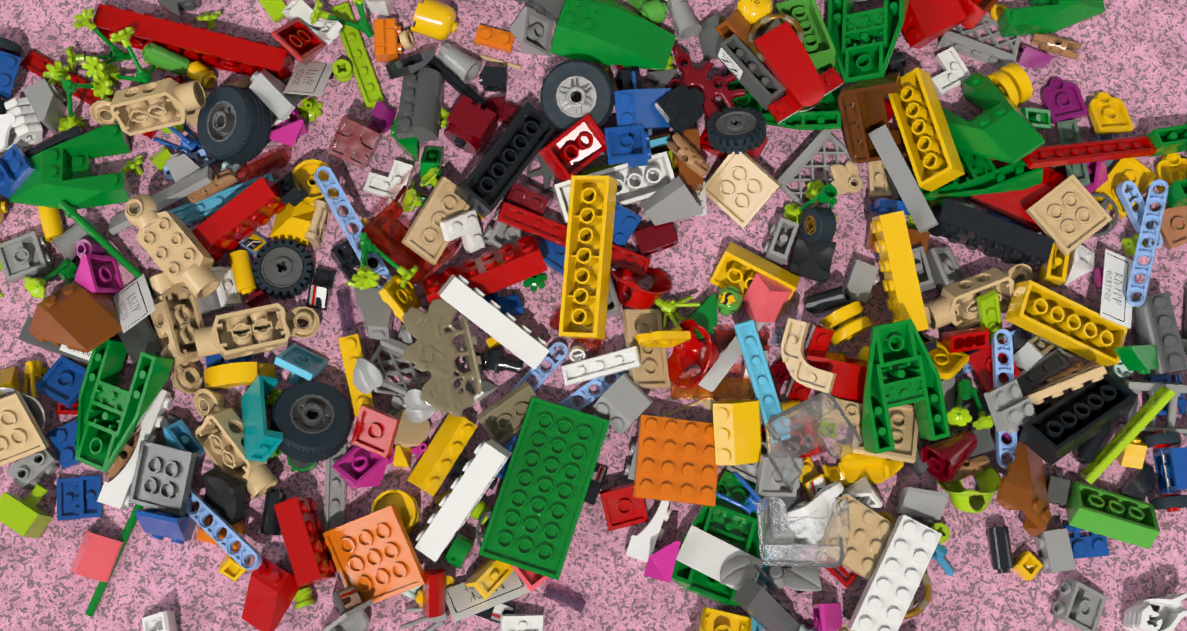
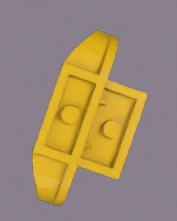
M854 442L837 444L836 448L840 461L837 467H827L825 464L822 465L826 479L830 482L841 481L844 488L864 476L871 484L884 483V481L893 477L903 467L904 462L853 453Z

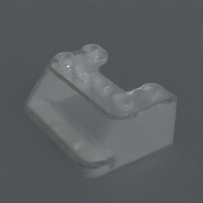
M821 392L772 416L765 425L768 459L786 487L795 483L802 474L794 459L821 445L824 446L831 457L841 459L850 454L863 442L835 398L825 392Z
M766 496L756 503L760 558L763 563L769 566L836 568L844 562L850 534L848 497H834L828 502V518L788 517L787 504L783 498L778 496Z

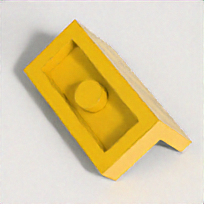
M488 558L464 585L466 587L474 586L483 599H488L514 569L511 565Z

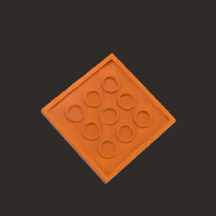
M640 415L633 497L714 507L716 503L715 492L718 465H716L714 424Z
M395 504L322 533L344 587L347 588L355 585L363 603L371 599L373 603L425 584L424 571Z

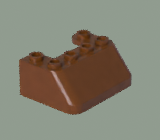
M899 72L885 74L882 78L859 81L840 92L838 103L849 155L852 161L865 163L881 160L868 134L885 124L902 156H908L900 129H890L884 94L895 93L899 90L901 86Z

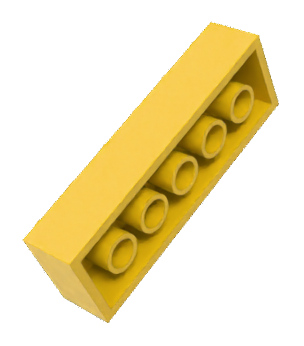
M917 67L902 76L899 90L888 94L918 185L920 188L932 192L964 175L965 172L930 73Z
M904 210L873 217L872 222H870V228L876 237V241H874L875 251L880 255L878 266L880 272L884 274L885 280H882L884 291L888 293L889 299L886 302L888 310L892 312L893 316L891 323L912 319L917 331L927 330L929 328Z
M1031 280L1015 284L1005 317L1006 321L1089 361L1095 360L1096 364L1101 363L1104 367L1119 363L1120 358L1115 353L1114 348L1123 347L1128 328L1100 317L1099 313Z

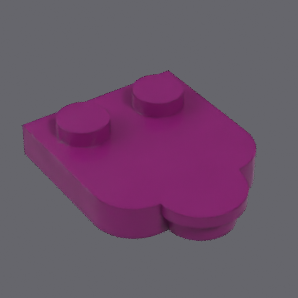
M1058 77L1052 78L1047 82L1046 88L1040 95V99L1044 109L1050 110L1051 124L1088 115L1089 112L1075 83L1064 82Z

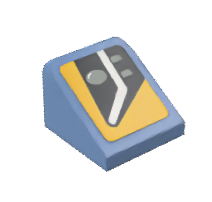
M254 232L253 235L242 241L240 246L258 257V251H262L265 244L268 246L270 241Z

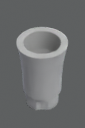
M669 0L667 2L679 40L683 41L701 32L702 26L685 0Z
M446 43L438 50L437 58L465 84L470 83L479 73L481 62L463 53L457 47Z
M87 216L84 218L98 232L100 231L97 225L90 218H88ZM76 223L70 229L52 239L51 242L67 259L72 261L77 255L75 250L76 243L80 239L92 237Z

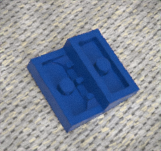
M101 475L57 479V521L102 517L101 503L97 502L101 492Z

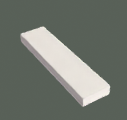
M633 346L561 366L565 386H570L638 368L642 364L638 347Z

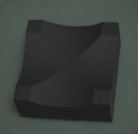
M798 233L795 238L788 271L799 277L826 283L829 279L836 242L810 243L804 239L801 233Z
M217 468L203 473V481L206 487L204 500L230 525L243 520L245 516L246 482Z

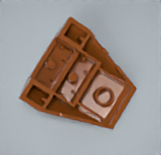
M75 282L63 286L61 290L47 296L36 307L29 328V333L40 342L50 341L56 346L63 344L67 345L68 349L89 353L122 331L110 294L93 293Z
M1019 440L1013 452L1015 459L1013 463H1008L1007 465L1009 472L1000 481L996 501L1005 510H1021L1026 515L1023 525L1024 530L1031 537H1036L1047 529L1048 521L1051 518L1043 461L1041 457Z

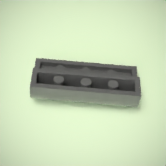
M423 67L419 70V73L403 76L396 127L398 139L417 137L419 142L438 140L445 81L438 71Z
M1169 292L1147 295L1146 301L1142 306L1132 307V323L1138 345H1156L1159 369H1150L1151 373L1146 374V378L1187 370V361ZM1142 296L1134 298L1133 301L1141 300Z

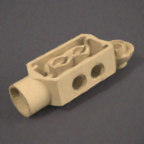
M167 78L118 90L115 92L113 99L105 98L94 102L90 107V114L100 125L119 124L124 133L133 136L185 123L188 111L201 109L206 106V94L203 86L197 80L179 84L172 78Z
M146 194L134 195L127 201L124 209L125 217L130 224L139 227L136 237L137 241L174 285L187 287L197 300L211 295L220 285V280L211 271L214 259L179 216L168 211L157 213V205L154 199Z
M1019 263L1006 267L1004 272L995 267L943 287L940 298L924 304L928 326L935 330L951 323L960 330L979 324L976 298L992 290L998 293L1000 314L1006 313L1015 284L1027 280L1032 281V268L1027 264Z
M163 272L150 278L155 297L153 302L156 308L150 314L156 336L163 348L161 355L174 360L172 364L174 370L172 383L174 387L184 393L194 394L203 385V375L194 362L203 357L199 358L193 330L203 328L205 325L194 295L188 289L174 285Z
M279 303L216 315L213 326L194 329L193 334L199 358L220 354L225 360L285 348L288 346L290 338L294 336L297 338H309L318 331L320 319L318 314L309 307H297L287 315V312ZM300 320H306L308 326L300 327L297 323Z
M199 389L196 391L194 405L198 414L204 419L203 424L195 430L197 441L219 470L246 482V489L254 499L266 494L278 483V480L267 467V460L263 463L245 459L243 422L232 408L223 407L224 399L219 392H214L210 389Z

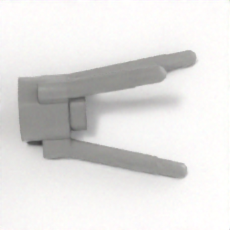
M419 606L406 609V612L423 611V608ZM446 612L441 616L433 618L424 616L400 625L399 629L430 620L431 624H435L424 631H433L437 627L443 626V621L448 620Z

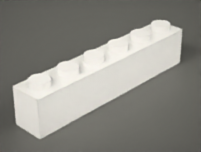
M452 274L437 294L535 370L549 353V350L545 347L547 343L540 337L533 338L530 335L532 331L523 324L519 327L514 323L517 319L508 312L505 315L500 312L499 309L501 307L493 300L490 302L486 301L483 298L485 294L475 287L472 290L468 287L467 284L469 282L461 275L456 277Z

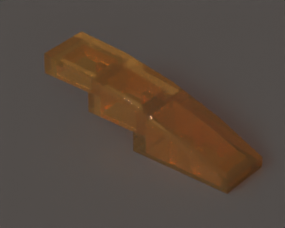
M724 377L713 392L699 386V384L693 388H681L673 385L671 382L670 398L673 400L693 399L695 401L715 400L717 402L719 400H754L755 394L749 378Z

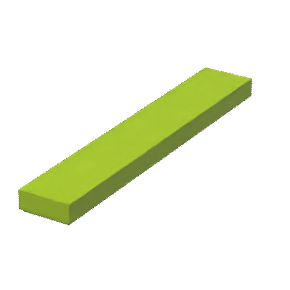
M348 2L330 8L333 16L356 23ZM342 24L340 37L367 110L374 108L376 101L385 103L359 30Z
M1161 386L1079 476L1092 485L1176 393L1167 387Z

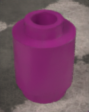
M93 238L80 239L76 243L75 250L80 258L84 254L104 255L106 253V250Z

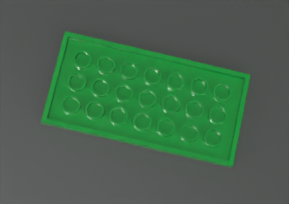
M535 397L531 398L478 553L479 555L559 581L610 424L609 420Z

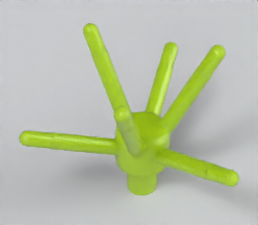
M692 295L677 301H664L658 298L654 304L661 307V311L664 313L663 331L667 329L668 316L676 328L681 327L675 317L682 322L686 320L676 312L677 307H699L700 303H684L693 299Z

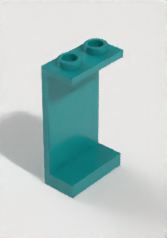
M258 375L241 397L245 459L265 463L283 441V433L267 430L265 399L277 385L278 379Z

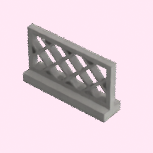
M984 16L980 21V26L974 27L972 30L963 31L960 25L955 27L958 33L946 32L941 36L937 45L945 49L953 46L959 54L1001 68L1008 63H1015L1021 36H1016L1012 40H1009L1008 37H1002L1005 42L998 44L995 37L1000 36L998 22ZM988 26H995L998 32L992 34ZM983 29L987 36L981 38L977 31ZM972 33L976 40L967 38L966 35ZM990 39L994 46H989L984 41ZM1008 46L1011 53L1003 51L1002 47Z
M831 129L820 130L776 179L781 184L779 188L798 206L804 205L802 195H805V192H802L801 182L821 180L824 182V185H827L828 181H834V178H827V168L831 165H826V155H835V164H839V155H845L852 161L849 150L831 134ZM828 140L834 144L835 152H826L825 143ZM814 155H822L823 165H813ZM803 168H810V179H801V170ZM814 168H823V178H814ZM790 182H798V192H791L786 186ZM812 204V205H810L809 207H807L806 209H808V208H810V207H815L817 204Z
M391 337L389 340L381 339L380 345L370 361L379 367L383 375L384 382L382 386L403 395L409 391L407 385L416 383L418 389L422 390L420 382L428 381L432 376L431 373L424 371L427 376L417 377L415 371H418V369L415 367V364L408 363L402 359L407 344ZM379 355H386L390 357V360L380 361ZM402 362L408 365V368L399 370L397 363ZM393 364L395 371L386 373L383 366ZM411 372L414 379L404 381L402 374ZM398 376L400 382L392 383L388 377Z

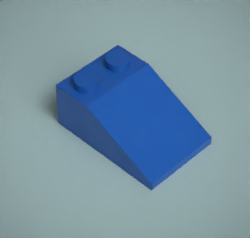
M672 88L614 91L617 127L644 124V130L672 128L654 106L659 100L670 93Z
M152 508L139 509L135 512L143 531L151 534L152 538L164 539V537L172 538L171 542L184 544V541L191 540L196 522L187 513L179 516Z

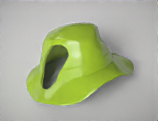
M991 467L975 475L980 491L965 490L962 480L947 485L937 479L936 481L944 491L949 493V500L956 509L968 513H979L989 506L994 494L998 492L1001 477ZM972 495H980L978 498L971 497Z

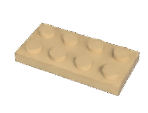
M445 176L440 177L401 241L432 265H436L449 241L444 240L440 222L468 211L470 207L454 193L458 186Z
M661 309L623 310L622 317L626 348L637 346L642 364L641 367L629 370L630 379L640 389L669 388L670 380L666 348H642L638 345L637 340H635V335L663 331Z
M1098 363L1028 391L1023 396L1024 398L1030 397L1032 405L1035 406L1043 403V398L1048 396L1056 398L1063 395V391L1066 389H1079L1084 386L1083 383L1090 380L1092 383L1104 378L1103 375L1107 371L1104 365Z

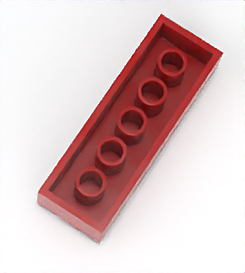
M260 177L191 232L213 257L214 262H217L223 258V254L228 250L236 248L242 239L253 235L255 229L267 224L273 215L283 212L286 209V205L280 200L276 183Z
M524 236L518 242L505 244L493 252H485L479 258L468 259L462 265L449 267L438 275L432 274L423 280L427 300L431 304L432 300L441 298L437 293L452 274L456 277L461 275L469 282L467 284L468 287L472 290L476 287L486 296L545 272L548 269L534 236Z

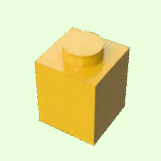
M1135 437L1117 457L1118 463L1123 467L1142 469L1147 445L1142 442L1141 438Z

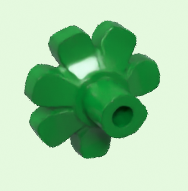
M540 273L525 279L526 281L523 285L525 288L531 286V291L536 292L537 287L540 289L545 287L543 281H547V275Z

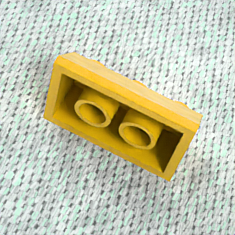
M719 400L713 403L716 465H741L760 462L762 454L760 400Z

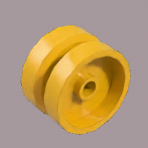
M1008 63L1001 67L999 71H994L986 76L1016 106L1028 101L1032 97L1033 88L1029 76L1024 69L1015 63Z
M310 159L298 164L293 173L309 194L303 202L314 207L315 200L326 202L314 181V173L321 166H329L321 160ZM318 172L320 180L326 181L329 179L327 172ZM333 188L329 189L328 195L331 198H336L338 191Z
M860 301L845 305L820 321L825 327L838 328L834 331L831 339L834 346L863 333L873 326L868 316L855 319L864 311Z
M401 490L382 492L374 500L371 506V513L395 504L407 534L411 533L417 527L421 517L418 501L411 494Z

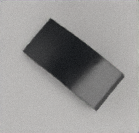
M1143 463L1142 469H1136L1131 480L1124 482L1118 494L1142 501L1158 480L1159 475Z

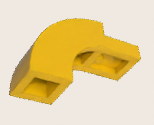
M238 362L209 367L204 370L205 389L224 390L235 386L251 385L258 375L275 378L274 364Z

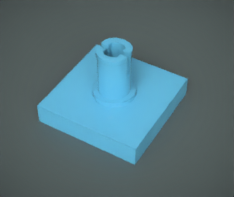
M293 343L276 356L274 364L292 372L289 383L294 385L300 383L303 378L311 381L327 367L329 360Z

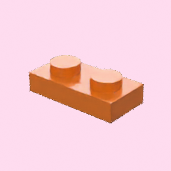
M479 24L474 44L511 53L515 36L511 32Z

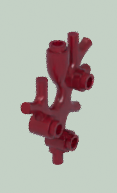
M678 45L672 48L677 68L683 73V78L681 80H671L668 83V88H672V90L678 86H685L689 90L693 87L700 88L704 96L702 107L707 120L720 111L715 103L717 96L723 99L728 110H730V107L737 109L733 99L745 96V88L729 90L727 88L729 83L736 80L733 73L726 77L715 76L712 80H709L708 73L714 66L711 61L708 60L701 69H696L692 64L690 56L681 51Z

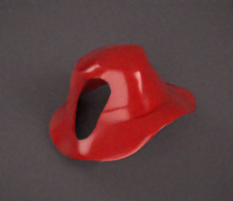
M648 268L646 274L654 277V283L649 291L642 289L637 284L642 277L621 269L610 270V274L617 280L619 301L629 308L649 309L662 294L673 289L671 280L659 269Z
M687 319L679 325L683 331L691 332V339L673 347V352L667 360L669 379L673 385L681 388L697 386L719 358L718 346L711 340L707 330L698 325L694 320ZM694 328L700 332L707 342L699 341L694 333ZM697 364L700 367L701 371L699 374L686 379H679L681 373L690 365Z

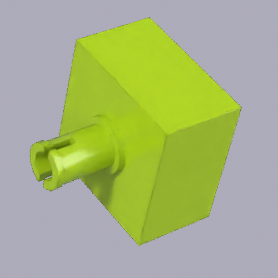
M36 483L26 499L21 495L4 492L0 497V522L24 537L39 539L53 519V516L37 506L46 492H48V489Z

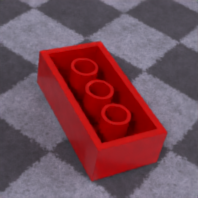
M296 496L273 505L298 587L316 585L336 577V566L330 558L329 550L322 536L324 526L321 520L318 519L316 502L312 498Z

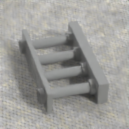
M1121 379V382L1137 395L1141 391H1148L1149 399L1161 386L1174 391L1176 395L1169 401L1167 426L1155 425V416L1142 431L1166 430V432L1184 433L1183 436L1187 437V425L1186 427L1175 426L1178 396L1181 393H1187V383ZM1138 396L1128 412L1127 423L1137 412ZM1117 423V427L1123 428L1127 423Z

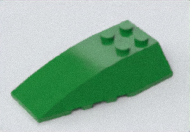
M565 0L554 33L550 53L568 59H583L603 64V66L622 65V67L626 68L637 66L640 69L665 71L676 36L614 0Z
M835 64V66L819 69L817 72L820 75L833 67L840 76V68L838 64ZM739 81L729 83L727 88L729 90L744 89V86ZM840 87L824 96L814 108L805 112H797L779 124L776 123L768 110L765 111L746 89L745 96L733 99L737 109L738 106H743V109L750 107V110L756 109L757 112L760 111L765 117L766 125L796 130L841 129V112L838 103ZM724 103V104H723V109H726L727 106H726L725 103Z
M725 471L717 483V492L747 505L745 499L750 492L733 473ZM742 477L755 490L756 483ZM716 496L714 507H702L692 523L693 526L761 560L763 508L757 514L753 510L749 514L744 509ZM686 533V535L684 536V538L682 539L680 548H681V546H682V544H683V542H684V540H685V538H686V536H687V533ZM676 560L671 577L672 581L686 591L725 605L740 606L733 599L737 593L736 590Z

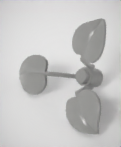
M360 357L357 359L353 371L355 387L364 394H369L374 390L376 393L393 395L391 404L394 409L389 414L393 415L395 412L406 408V418L413 423L424 422L434 415L436 410L433 406L427 405L420 399L422 390L417 388L411 389L403 395L396 391L378 389L377 387L382 386L384 382L379 368L365 358Z
M776 523L773 527L769 526L762 532V546L767 550H775L776 565L769 569L768 575L757 564H752L750 557L744 555L735 556L728 560L720 575L721 584L742 586L747 578L752 581L756 579L757 569L765 577L766 581H770L771 587L776 590L783 589L785 586L798 591L811 592L822 590L819 571L813 563L798 561L792 565L791 569L787 568L786 571L780 567L779 550L788 551L795 542L793 530L785 523Z

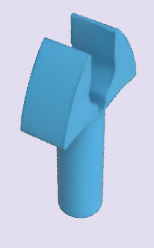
M938 543L931 559L936 560L948 576H952L955 571L944 558L948 550Z

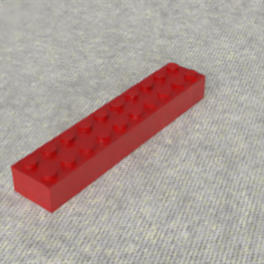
M99 4L93 19L96 28L108 39L111 38L110 35L112 33L118 34L119 31H125V28L132 27L135 31L129 39L132 48L143 50L145 45H149L152 42L189 58V62L200 61L205 66L245 76L250 75L252 77L256 71L260 73L265 68L278 80L282 81L291 77L294 68L288 51L281 46L272 47L261 41L252 42L241 36L237 38L232 37L225 32L215 33L205 27H200L199 29L188 23L182 22L179 24L168 18L159 19L148 13L143 15L132 9H119L112 4H107V6Z

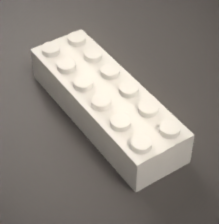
M667 151L652 155V159L648 160L647 166L628 167V163L588 174L591 176H611L616 179V202L625 207L643 202L675 179ZM571 180L555 184L553 187L564 225L568 224Z
M493 439L478 445L474 451L476 457L466 463L462 469L465 472L464 475H461L454 481L451 489H453L452 493L444 496L439 504L442 508L432 514L427 522L430 524L429 527L422 530L416 538L418 543L415 548L434 562L439 560L447 551L474 508L512 454V452Z
M906 515L898 516L874 572L867 582L846 629L850 631H898L942 534Z

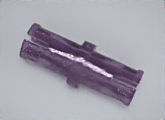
M341 289L336 291L339 306L337 313L340 314L341 330L349 331L354 329L352 319L353 307L350 304L349 290Z
M550 584L547 585L543 597L559 603V606H566L580 614L586 603L585 600L569 594V591L566 590L564 592Z

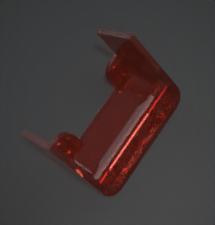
M404 185L373 215L362 228L361 233L367 232L372 244H375L380 251L399 266L402 265L408 270L416 265L418 271L408 281L413 284H420L454 256L462 239L459 237L448 248L446 247L436 265L430 264L404 245L401 241L409 229L398 220L403 212V208L398 200L407 189Z

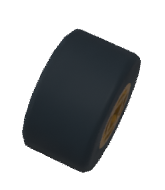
M810 207L804 211L800 227L804 239L810 243H823L833 238L836 231V219L832 210L828 207Z

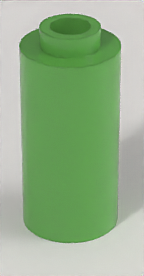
M152 42L149 45H145L142 50V56H144V61L181 76L187 71L189 58Z

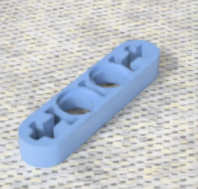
M1120 182L1116 187L1117 196L1136 233L1139 234L1146 204L1134 182ZM1133 202L1138 204L1137 212L1132 209ZM1155 221L1147 222V228L1153 229L1157 227ZM1161 233L1159 235L1157 249L1160 248L1163 244V238ZM1145 239L1146 247L1153 245L1151 244L1152 239Z
M562 342L554 343L548 349L549 353L541 361V363L544 361L550 362L552 368L547 372L541 370L540 364L535 370L531 368L512 391L527 381L528 377L535 376L538 378V384L531 386L535 393L567 357V346ZM557 347L559 349L562 347L564 354H558L555 357V360L558 361L555 364L554 361L547 356L548 354H550L552 357L555 354L554 348Z

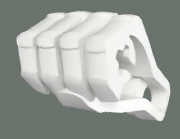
M27 97L13 98L4 103L6 110L9 111L6 114L0 115V158L3 157L13 144L20 146L23 150L43 141V128Z
M834 481L826 485L816 493L811 501L808 503L806 501L797 502L785 513L787 520L791 521L789 523L790 528L793 531L797 530L795 536L798 540H802L801 544H803L805 549L820 545L836 510V498L844 491L841 481Z
M1170 593L1157 599H1140L1124 611L1122 627L1129 631H1173L1179 621L1187 616V608H1183L1181 601L1187 598V593H1180L1178 595ZM1151 605L1159 606L1157 612L1153 611Z

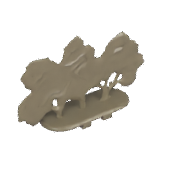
M443 298L432 300L427 313L421 309L410 307L408 312L404 313L402 320L406 331L411 333L417 340L415 343L406 346L402 359L408 363H414L415 367L421 372L429 371L432 375L429 381L424 384L420 399L427 405L433 406L440 413L449 412L453 417H461L463 409L472 407L475 402L472 393L465 389L467 381L470 379L476 394H480L482 388L479 366L482 362L480 356H476L474 347L477 345L476 336H471L470 327L464 315L460 317L459 329L453 326V319L457 314V309ZM445 328H451L452 331L446 332ZM459 334L463 351H459L453 343V339ZM465 356L468 372L462 373L456 368L455 360L457 357ZM454 372H458L460 375L455 376ZM459 378H463V380H460L462 384L458 388H454V382ZM463 388L464 392L459 394V390Z

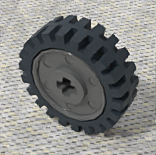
M738 106V109H735V107H730V110H727V108L723 109V113L718 111L716 115L711 116L707 124L710 146L721 153L726 151L727 154L732 152L739 154V151H742L744 154L747 153L748 149L750 151L755 150V147H760L766 139L764 115L760 111L757 112L756 109L750 110V107L743 109V106Z
M277 239V242H269L270 245L268 246L265 244L263 250L258 251V257L254 258L255 264L252 267L254 271L253 276L258 286L266 294L276 299L286 300V298L293 299L296 295L300 296L302 291L308 289L307 286L309 283H312L311 279L314 278V264L308 251L302 245L289 239L285 241ZM285 266H286V267H287V270H286V271L283 270V271L281 272V271H280L281 267L285 268Z

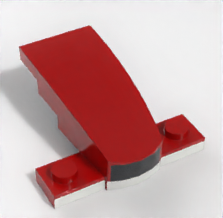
M788 21L754 40L753 44L763 56L764 63L777 81L785 88L784 92L786 95L767 107V110L777 124L797 112H805L814 108L824 96L841 87L844 83L833 67L818 75L811 58Z
M813 324L803 350L806 360L810 365L818 369L836 374L831 395L863 404L868 363L864 360L847 358L845 354L826 352L834 330L830 327ZM792 378L786 397L791 400L806 402L811 388L801 385Z

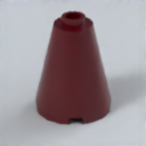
M964 430L926 445L920 451L922 463L926 462L929 467L926 470L940 482L950 481L978 445L977 437L974 433Z

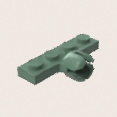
M1077 119L1057 122L1060 143L1055 145L1082 143ZM1086 163L1061 165L1066 170L1067 178L1073 174L1083 186L1090 185Z

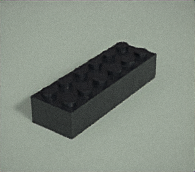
M529 102L524 104L455 189L454 193L483 218L495 209L556 130L555 125H552V122H549Z
M947 198L930 208L938 222V225L927 230L933 236L947 238L951 243H960L965 245L967 249L981 251L985 256L997 257L1007 264L1022 263L1027 264L1033 269L1049 261L1054 239Z
M1107 372L1103 375V379L1093 383L1088 381L1083 387L1076 389L1025 423L1019 440L1051 466L1128 413L1138 395Z

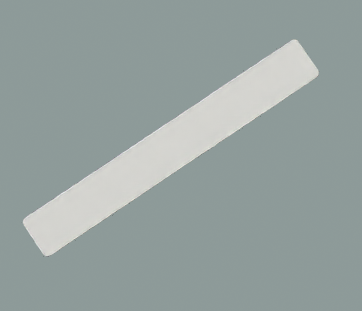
M755 322L757 332L765 322ZM736 336L701 380L699 386L713 392L742 353Z

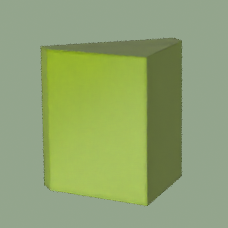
M163 146L149 159L162 173L167 165L165 161L170 160L169 157L172 154Z

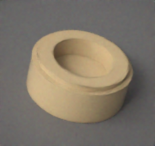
M409 30L401 31L399 38L405 50L414 48L415 41L412 33Z

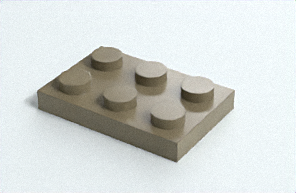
M525 381L476 417L489 437L502 445L520 432L531 398L538 397L529 383Z

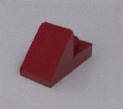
M502 96L487 98L484 109L488 108L495 112L497 121L508 124L522 106L505 102V97Z

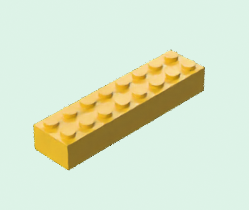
M571 176L558 336L605 340L617 180L611 176Z

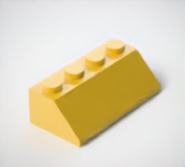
M730 242L709 282L720 288H726V286L735 287L741 291L740 294L744 297L757 272L793 290L778 316L780 318L797 288L800 277Z

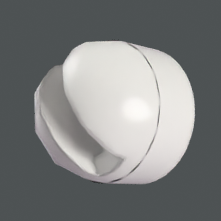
M575 345L571 348L569 356L573 362H578L585 359L586 352L583 346Z

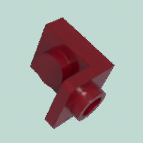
M262 289L251 292L248 298L245 299L250 308L272 304Z

